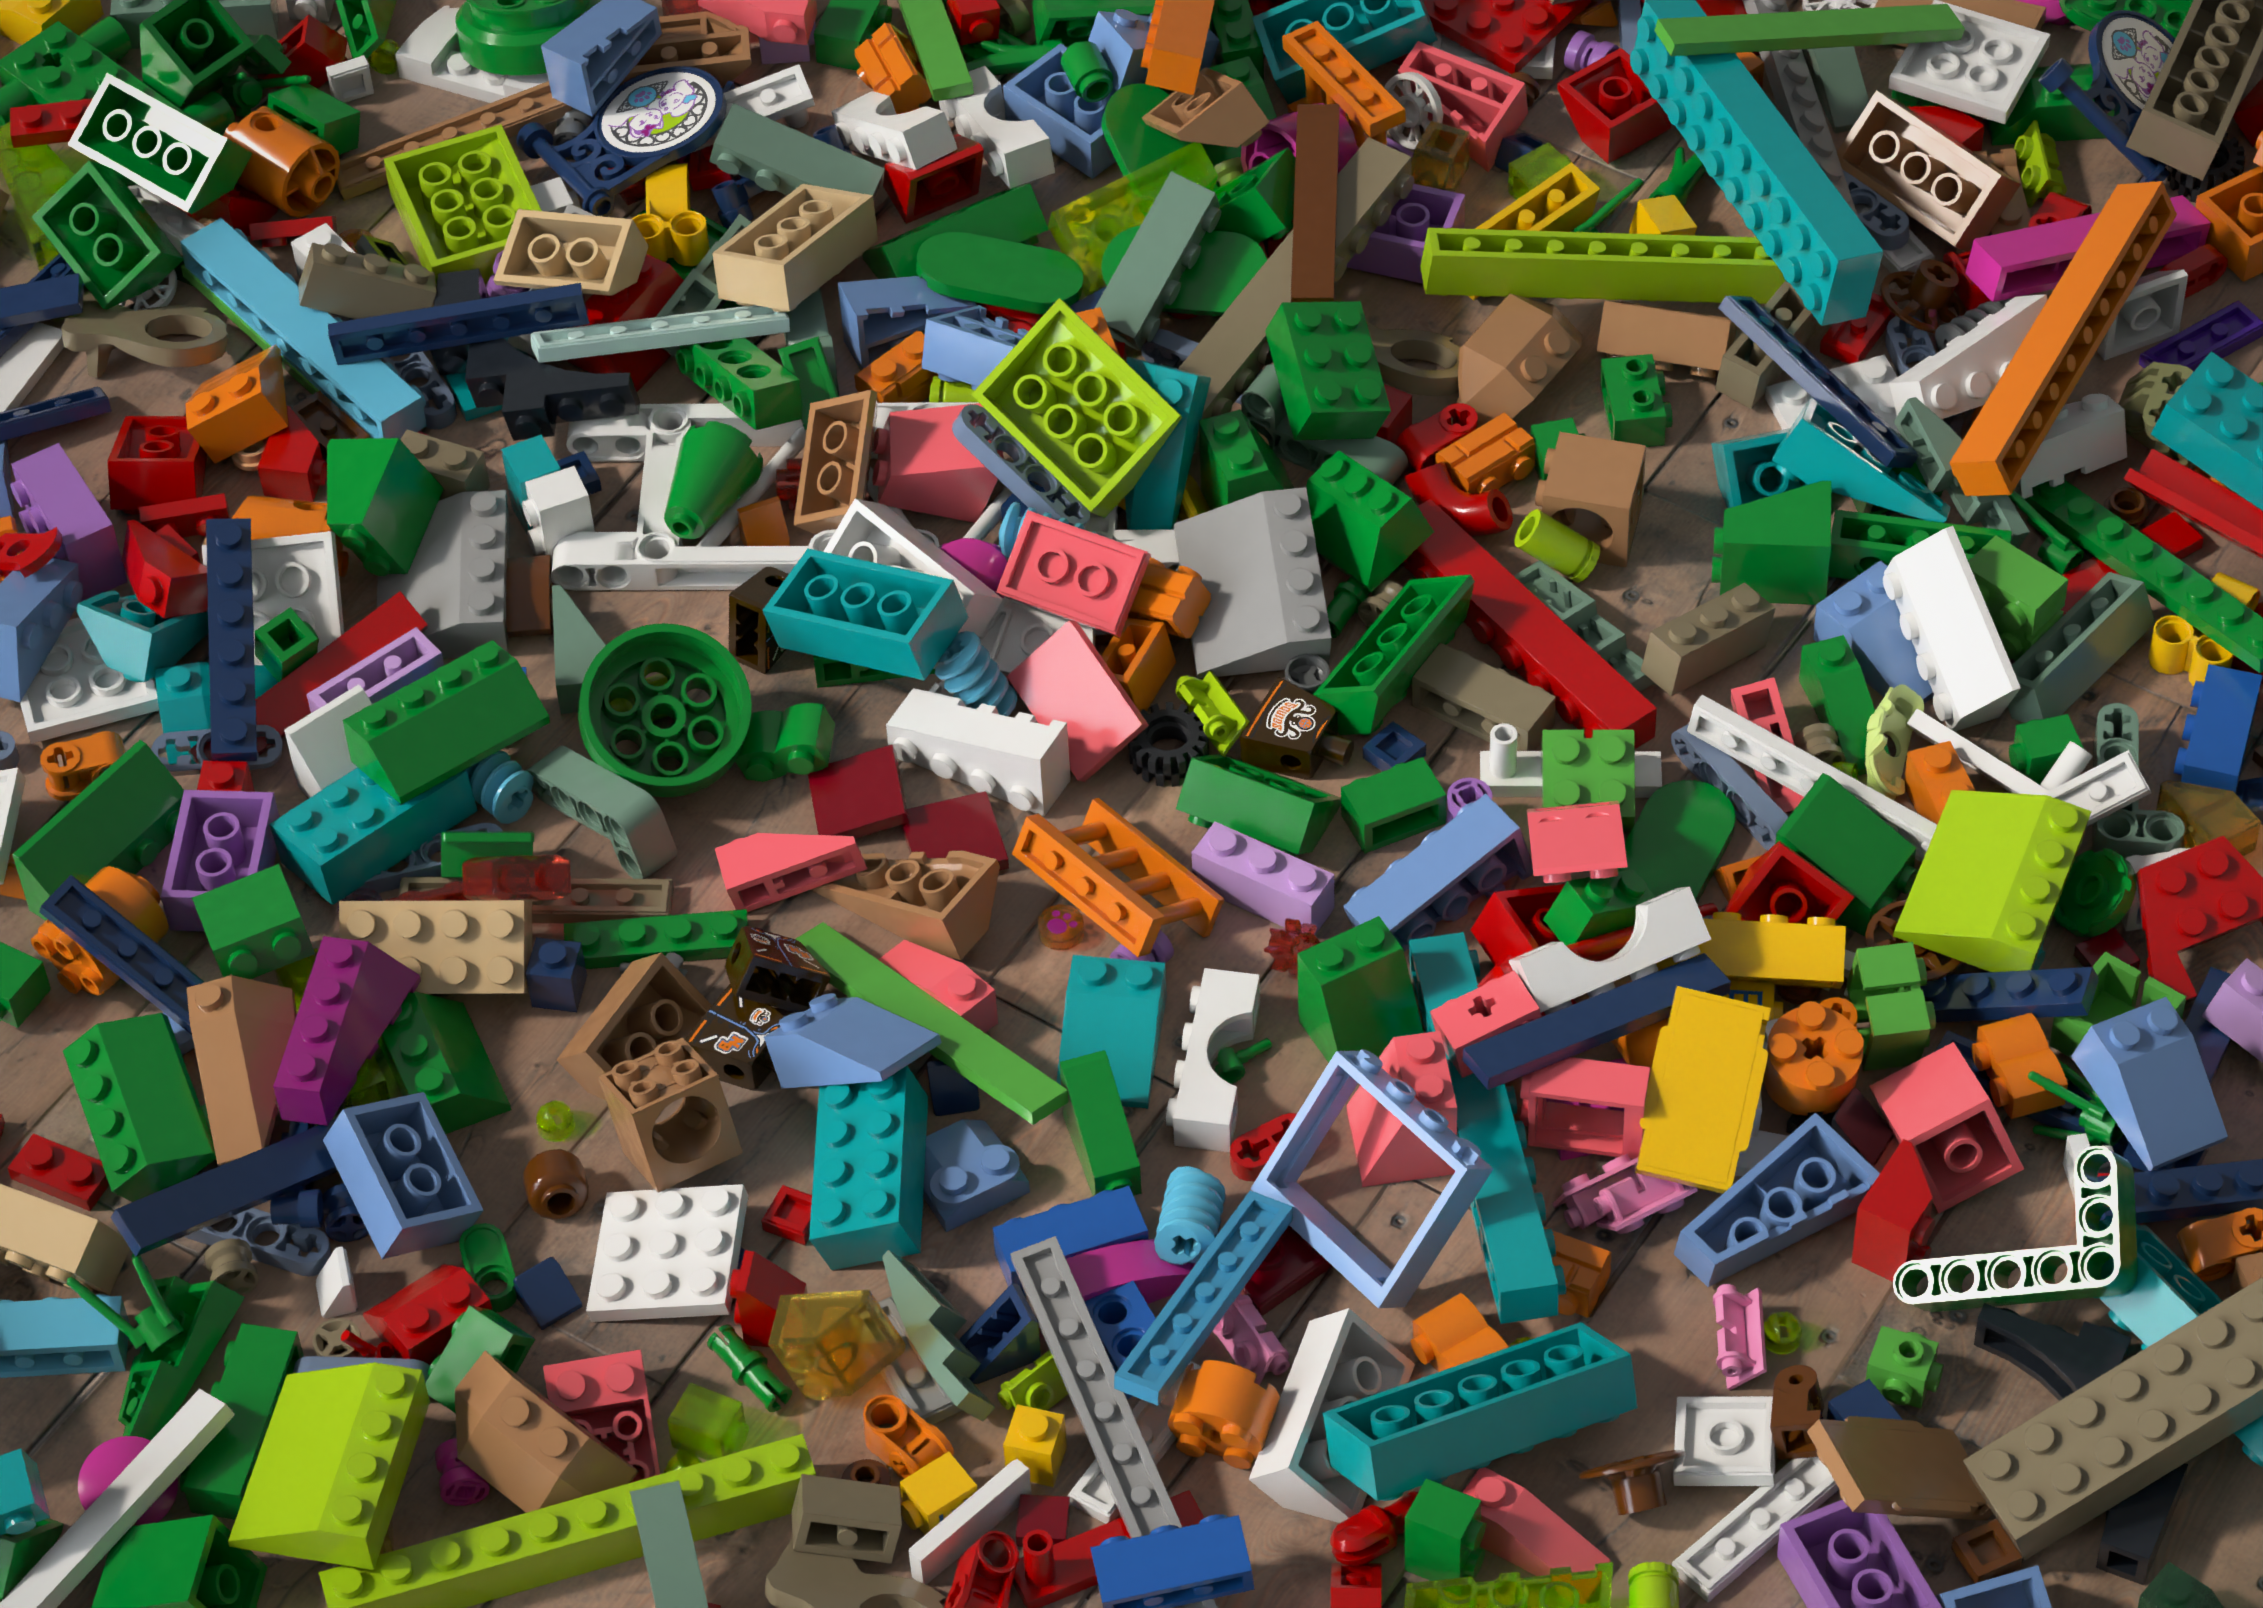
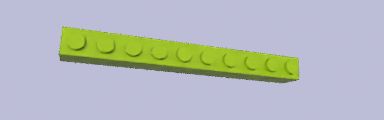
M1428 228L1420 265L1425 294L1442 296L1506 297L1509 294H1514L1526 298L1643 300L1651 302L1679 301L1691 303H1722L1725 296L1752 297L1759 304H1766L1785 282L1783 273L1773 259L1765 253L1757 237Z
M799 1434L379 1555L374 1570L342 1565L318 1573L328 1608H467L644 1557L630 1491L679 1480L693 1542L792 1514L801 1474L816 1476V1472L804 1436Z

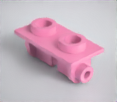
M1624 1154L1603 1165L1602 1168L1605 1173L1590 1180L1587 1173L1566 1182L1561 1186L1564 1193L1553 1203L1554 1208L1566 1203L1568 1210L1564 1211V1217L1571 1228L1579 1226L1584 1229L1588 1225L1607 1217L1606 1215L1601 1216L1597 1212L1593 1203L1594 1198L1599 1197L1600 1190L1627 1177L1633 1178L1637 1191L1642 1190L1639 1177L1635 1173L1638 1157L1631 1160L1628 1154Z
M1637 1173L1643 1188L1640 1191H1637L1632 1177H1627L1599 1191V1197L1594 1198L1593 1203L1597 1212L1601 1216L1606 1215L1607 1217L1597 1221V1227L1617 1231L1618 1234L1634 1231L1644 1225L1643 1218L1657 1211L1659 1214H1664L1682 1207L1685 1204L1683 1198L1697 1192L1698 1189Z
M1723 1284L1717 1288V1292L1713 1295V1305L1716 1308V1323L1723 1326L1722 1329L1717 1331L1718 1356L1716 1362L1718 1368L1726 1376L1727 1389L1732 1390L1767 1372L1762 1292L1760 1288H1756L1743 1295L1737 1291L1734 1285Z
M1240 1293L1216 1325L1213 1332L1225 1346L1236 1365L1257 1374L1254 1383L1260 1385L1266 1372L1272 1371L1274 1375H1280L1290 1367V1362L1288 1361L1289 1353L1283 1348L1272 1331L1258 1333L1264 1331L1267 1323L1252 1304L1251 1298Z

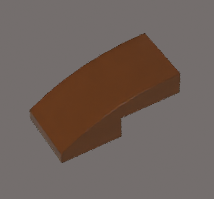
M551 555L507 558L506 626L509 638L553 634Z

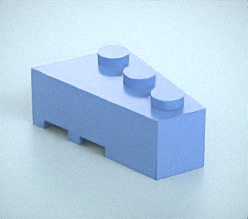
M601 0L542 44L541 49L552 98L593 117L661 36L662 31L657 7L642 0Z
M1117 9L1115 12L1098 11L1088 41L1098 46L1113 75L1112 83L1116 91L1130 84H1145L1148 69L1140 66L1153 13H1150V16L1136 15L1124 9ZM1208 29L1200 70L1205 67L1210 68L1219 43V39L1210 29Z
M919 276L838 283L843 338L860 371L914 332L921 331L925 334L926 319L977 306L973 301L952 298L934 292L927 287V281L923 277L920 279Z
M980 305L926 319L922 369L938 373V378L943 381H962L971 384V389L975 390L1029 331L1024 328L1018 329V333L1009 330V320L1003 317H996L995 322L986 317L987 309Z
M52 558L45 566L24 578L20 571H12L0 583V698L21 702L78 603H80L83 595V585L79 582L77 563Z

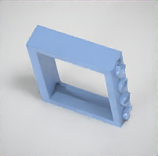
M1363 1049L1360 1051H1336L1252 1185L1251 1190L1293 1206V1220L1289 1226L1378 1309L1405 1307L1491 1174L1493 1168L1480 1157L1481 1151L1475 1144L1467 1139L1458 1137L1447 1127L1449 1123L1443 1115L1422 1105L1414 1097L1416 1093L1411 1086L1391 1077L1382 1068L1383 1062L1376 1055ZM1358 1083L1455 1170L1454 1175L1393 1270L1384 1264L1296 1182Z

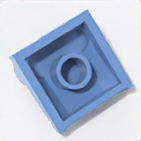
M962 1119L926 1136L923 1198L946 1232L1030 1193L1029 1181L1020 1169L1017 1153L1010 1147L1002 1144L985 1120Z

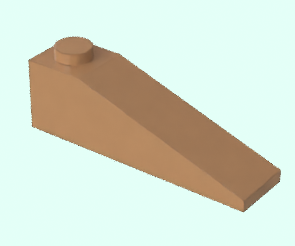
M949 851L946 858H927L925 852H911L909 859L887 860L884 853L862 854L867 870L811 889L813 892L909 942L944 956L962 960L989 929L1000 865L997 859L966 851Z
M233 975L187 988L190 1027L218 1166L269 1146L278 1112L273 1085L297 1016L295 994L291 988Z

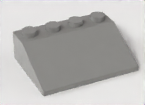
M1306 487L1260 492L1174 524L1179 565L1191 568L1202 577L1201 582L1211 593V601L1203 616H1199V623L1191 637L1198 679L1204 678L1209 671H1212L1216 677L1285 670L1287 663L1292 658L1302 654L1317 655L1323 658L1329 665L1331 632Z
M506 490L461 492L438 501L408 574L378 576L377 608L401 591L428 624V628L422 633L442 652L443 659L459 658L491 640L508 652L506 568L507 558H510V519Z

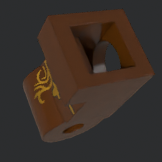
M1794 1365L1781 1370L1774 1382L1770 1429L1778 1460L1818 1457L1817 1449L1807 1431L1818 1419H1823L1824 1403L1817 1373L1813 1368L1806 1365Z

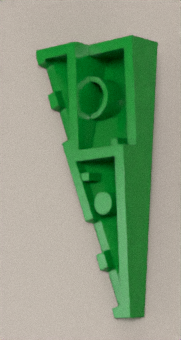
M177 1276L154 1280L166 1306L170 1308L185 1331L171 1343L154 1353L151 1352L145 1343L140 1353L133 1358L118 1421L125 1425L123 1436L142 1437L151 1441L175 1416L245 1297L214 1280L190 1284Z

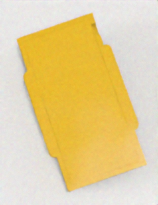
M1677 986L1668 1026H1663L1659 1032L1649 1076L1644 1117L1640 1118L1639 1121L1640 1127L1644 1129L1635 1173L1722 1194L1733 1185L1739 1153L1745 1152L1749 1146L1765 1073L1768 1052L1763 1048L1771 1008Z

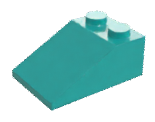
M1073 955L1065 999L1059 1062L1105 1050L1120 1100L1124 1107L1149 1108L1167 999L1165 963ZM1058 1062L1056 1082L1061 1085L1060 1063Z

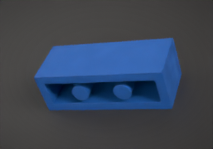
M2209 664L2205 681H2195L2190 707L2198 709L2196 715L2187 714L2182 740L2190 742L2188 749L2179 747L2173 773L2182 775L2179 794L2233 805L2256 711L2262 675Z
M1130 1186L1116 1190H1104L1093 1197L1071 1204H1058L1048 1211L1025 1218H1013L1002 1225L993 1227L995 1256L1008 1287L1012 1283L1019 1284L1025 1296L1026 1293L1014 1268L1010 1253L1056 1236L1065 1259L1111 1245L1149 1240L1147 1226Z
M1224 1514L1211 1515L1202 1519L1199 1524L1181 1528L1175 1525L1161 1526L1152 1530L1149 1535L1131 1539L1126 1536H1115L1104 1540L1099 1546L1090 1547L1103 1608H1173L1255 1590L1251 1564L1239 1515L1232 1517Z

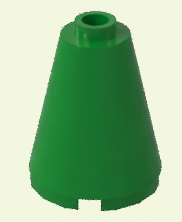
M707 421L704 427L695 428V424L688 429L681 440L664 513L666 525L674 535L680 538H700L758 482L763 472V457L759 452L758 456H756L749 447L752 440L731 425L717 421Z

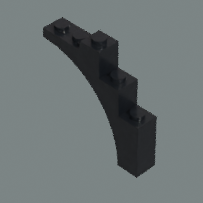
M479 269L438 274L434 306L490 298ZM504 338L430 350L440 376L466 373L465 381L476 408L503 405L502 414L513 441L526 440L538 435L543 437L555 436L557 423L639 414L640 400L630 372L594 374L564 370L539 363L535 359L516 350Z
M1984 1303L1978 1316L1974 1339L1975 1346L2008 1360L2039 1381L2059 1401L2126 1361L2131 1343V1337L2122 1335L2111 1327L2097 1326L2084 1321L2079 1335L2076 1336L2066 1332L2059 1326L2045 1325L2020 1316L2011 1309L1997 1308ZM2182 1464L2106 1511L2105 1528L2096 1564L2097 1569L2144 1586L2182 1494L2188 1464Z

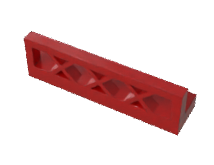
M2153 448L2138 472L2132 468L2128 470L2124 480L2131 488L2138 490L2144 496L2172 511H2176L2179 515L2263 560V511L2240 495Z

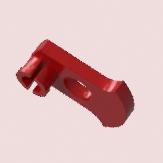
M55 527L48 532L39 534H3L0 537V578H3V576L6 578L12 571H20L24 578L45 566L61 547L63 539L59 529Z

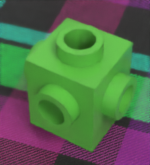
M1881 1326L1867 1364L1866 1380L1870 1379L1888 1401L1898 1405L1908 1404L1922 1408L1927 1391L1936 1393L1942 1377L1944 1364L1936 1362L1939 1342L1929 1340L1915 1332L1906 1333Z

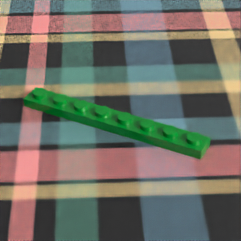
M2065 479L2064 483L2055 487L2050 486L2049 481L2032 487L2033 496L2025 498V500L2056 530L2120 575L2144 582L2148 595L2257 672H2263V617Z

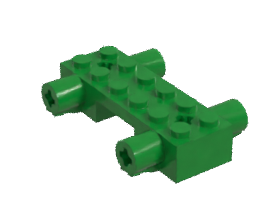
M111 16L105 17L80 35H77L57 21L0 59V80L2 84L0 88V134L3 136L10 134V108L93 99L107 73L221 136L227 127L235 122V116L227 101L215 91L208 92L181 110L117 64L115 61L122 59L132 47L126 30ZM117 173L127 187L137 185L135 182Z

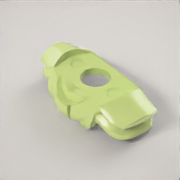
M1903 684L1895 688L1889 687L1885 697L1874 714L1870 716L1867 723L1868 733L1865 749L1867 786L1892 800H1895L1896 796L1905 793V780L1901 777L1912 731H1914L1907 722L1916 709L1924 711V702L1921 696ZM1884 734L1890 736L1895 743V757L1887 754L1884 749L1887 744V738Z

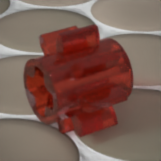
M803 458L787 459V468L776 469L777 496L780 501H789V510H796Z
M1286 918L1285 928H1270L1269 931L1272 936L1268 946L1264 948V952L1270 953L1275 960L1272 969L1281 972L1288 970L1290 975L1298 977L1297 953L1321 943L1314 935L1317 926L1309 923L1301 925L1298 919Z

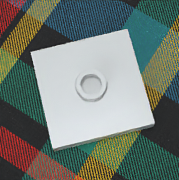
M1773 1396L1677 1397L1674 1450H1683L1686 1452V1455L1674 1459V1486H1774L1776 1449L1770 1429Z

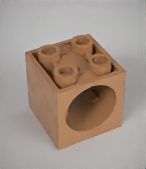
M1560 432L1556 448H1548L1544 474H1548L1546 481L1539 480L1535 506H1541L1542 509H1539L1540 511L1600 546V556L1597 563L1627 567L1643 505L1646 445Z
M683 1037L676 1041L672 1040L661 1043L654 1051L635 1060L620 1062L611 1071L598 1076L624 1155L658 1193L743 1153L718 1074ZM683 1098L678 1109L670 1117L655 1124L656 1119L665 1107Z

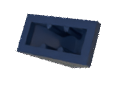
M1012 1283L959 1339L981 1363L969 1378L974 1384L983 1383L1034 1363V1361L1041 1357L1038 1320L1019 1284Z

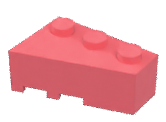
M1417 41L1398 69V74L1415 72L1424 76L1432 83L1441 98L1443 123L1440 133L1489 172L1495 164L1502 139L1514 135L1528 114L1525 83ZM1410 80L1412 92L1415 93L1416 84ZM1425 93L1423 99L1425 100L1426 104L1430 103V100L1427 94ZM1428 112L1427 118L1430 122H1433V114Z

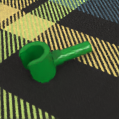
M1265 1038L1237 1052L1231 1047L1221 1049L1217 1055L1216 1074L1230 1084L1238 1082L1246 1073L1243 1064L1248 1062L1249 1059L1271 1049V1041Z

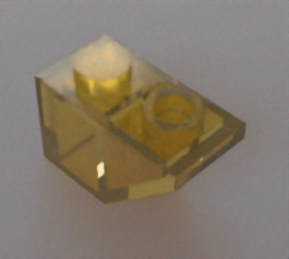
M1431 121L1415 147L1412 157L1411 174L1414 177V184L1455 192L1469 168V131Z
M2166 780L2160 784L2156 811L2173 813L2184 822L2183 843L2186 849L2224 835L2242 856L2256 850L2261 821L2233 791L2173 780Z

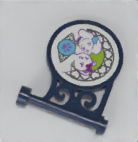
M2118 10L2102 18L2090 33L2088 51L2093 69V80L2088 90H2082L2070 77L2075 69L2063 57L2057 60L2038 81L2049 93L2054 92L2058 88L2143 175L2139 183L2164 181L2170 174L2165 168L2166 164L2153 158L2145 157L2137 151L2126 147V144L2175 38L2160 24L2143 14L2129 10ZM2114 110V116L2107 115L2110 111Z
M686 66L659 68L640 74L615 89L599 108L593 122L575 138L558 146H552V134L542 124L531 122L520 129L516 142L518 147L528 157L532 159L542 158L583 199V210L595 216L608 217L614 210V196L667 163L695 151L717 132L725 118L727 109L726 98L719 82L706 71ZM573 156L575 162H568L565 158ZM626 165L635 167H633L630 170H627ZM600 173H601V175H602L604 181L597 179V178L599 177Z

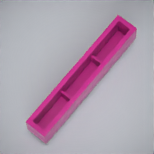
M2183 195L2170 198L2177 215L2145 269L2167 265L2205 245L2211 222ZM2100 212L1976 238L1973 241L1965 274L1992 302L2055 289Z

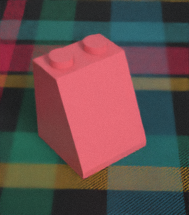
M980 403L972 404V405H979V406L983 407ZM967 405L889 413L884 427L877 428L875 431L872 452L878 454V460L872 477L873 485L878 486V503L973 523L979 519L998 478L967 450L953 434L952 424ZM997 450V453L1003 458V451Z
M1435 1031L1393 1037L1379 1057L1383 1062L1382 1068L1391 1077L1411 1086L1416 1093L1414 1097L1426 1108L1433 1109L1443 1115L1449 1123L1447 1127L1457 1135V1103L1441 1032ZM1361 1085L1346 1105L1362 1187L1454 1175L1455 1170L1366 1089Z
M1954 1042L1869 1086L1899 1144L1903 1139L1912 1142L1933 1196L1932 1203L1938 1213L2024 1170L1990 1098Z

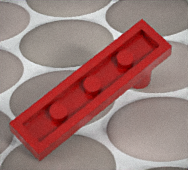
M1190 1490L1170 1497L1182 1527L1199 1524L1204 1519ZM1122 1517L1054 1545L1052 1537L1048 1532L1039 1529L1028 1532L1022 1542L1024 1557L1019 1559L1012 1581L1025 1607L1041 1608L1097 1585L1098 1581L1090 1547L1099 1546L1104 1540L1115 1536L1130 1538Z

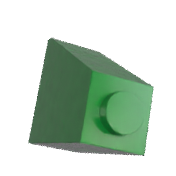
M1102 1050L1059 1062L1061 1085L1068 1090L1069 1102L1063 1106V1116L1092 1196L1104 1190H1116L1126 1186H1130L1133 1196L1142 1194L1139 1160L1106 1051Z

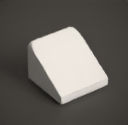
M343 1246L335 1248L316 1279L318 1300L323 1318L357 1312L358 1303L347 1251Z

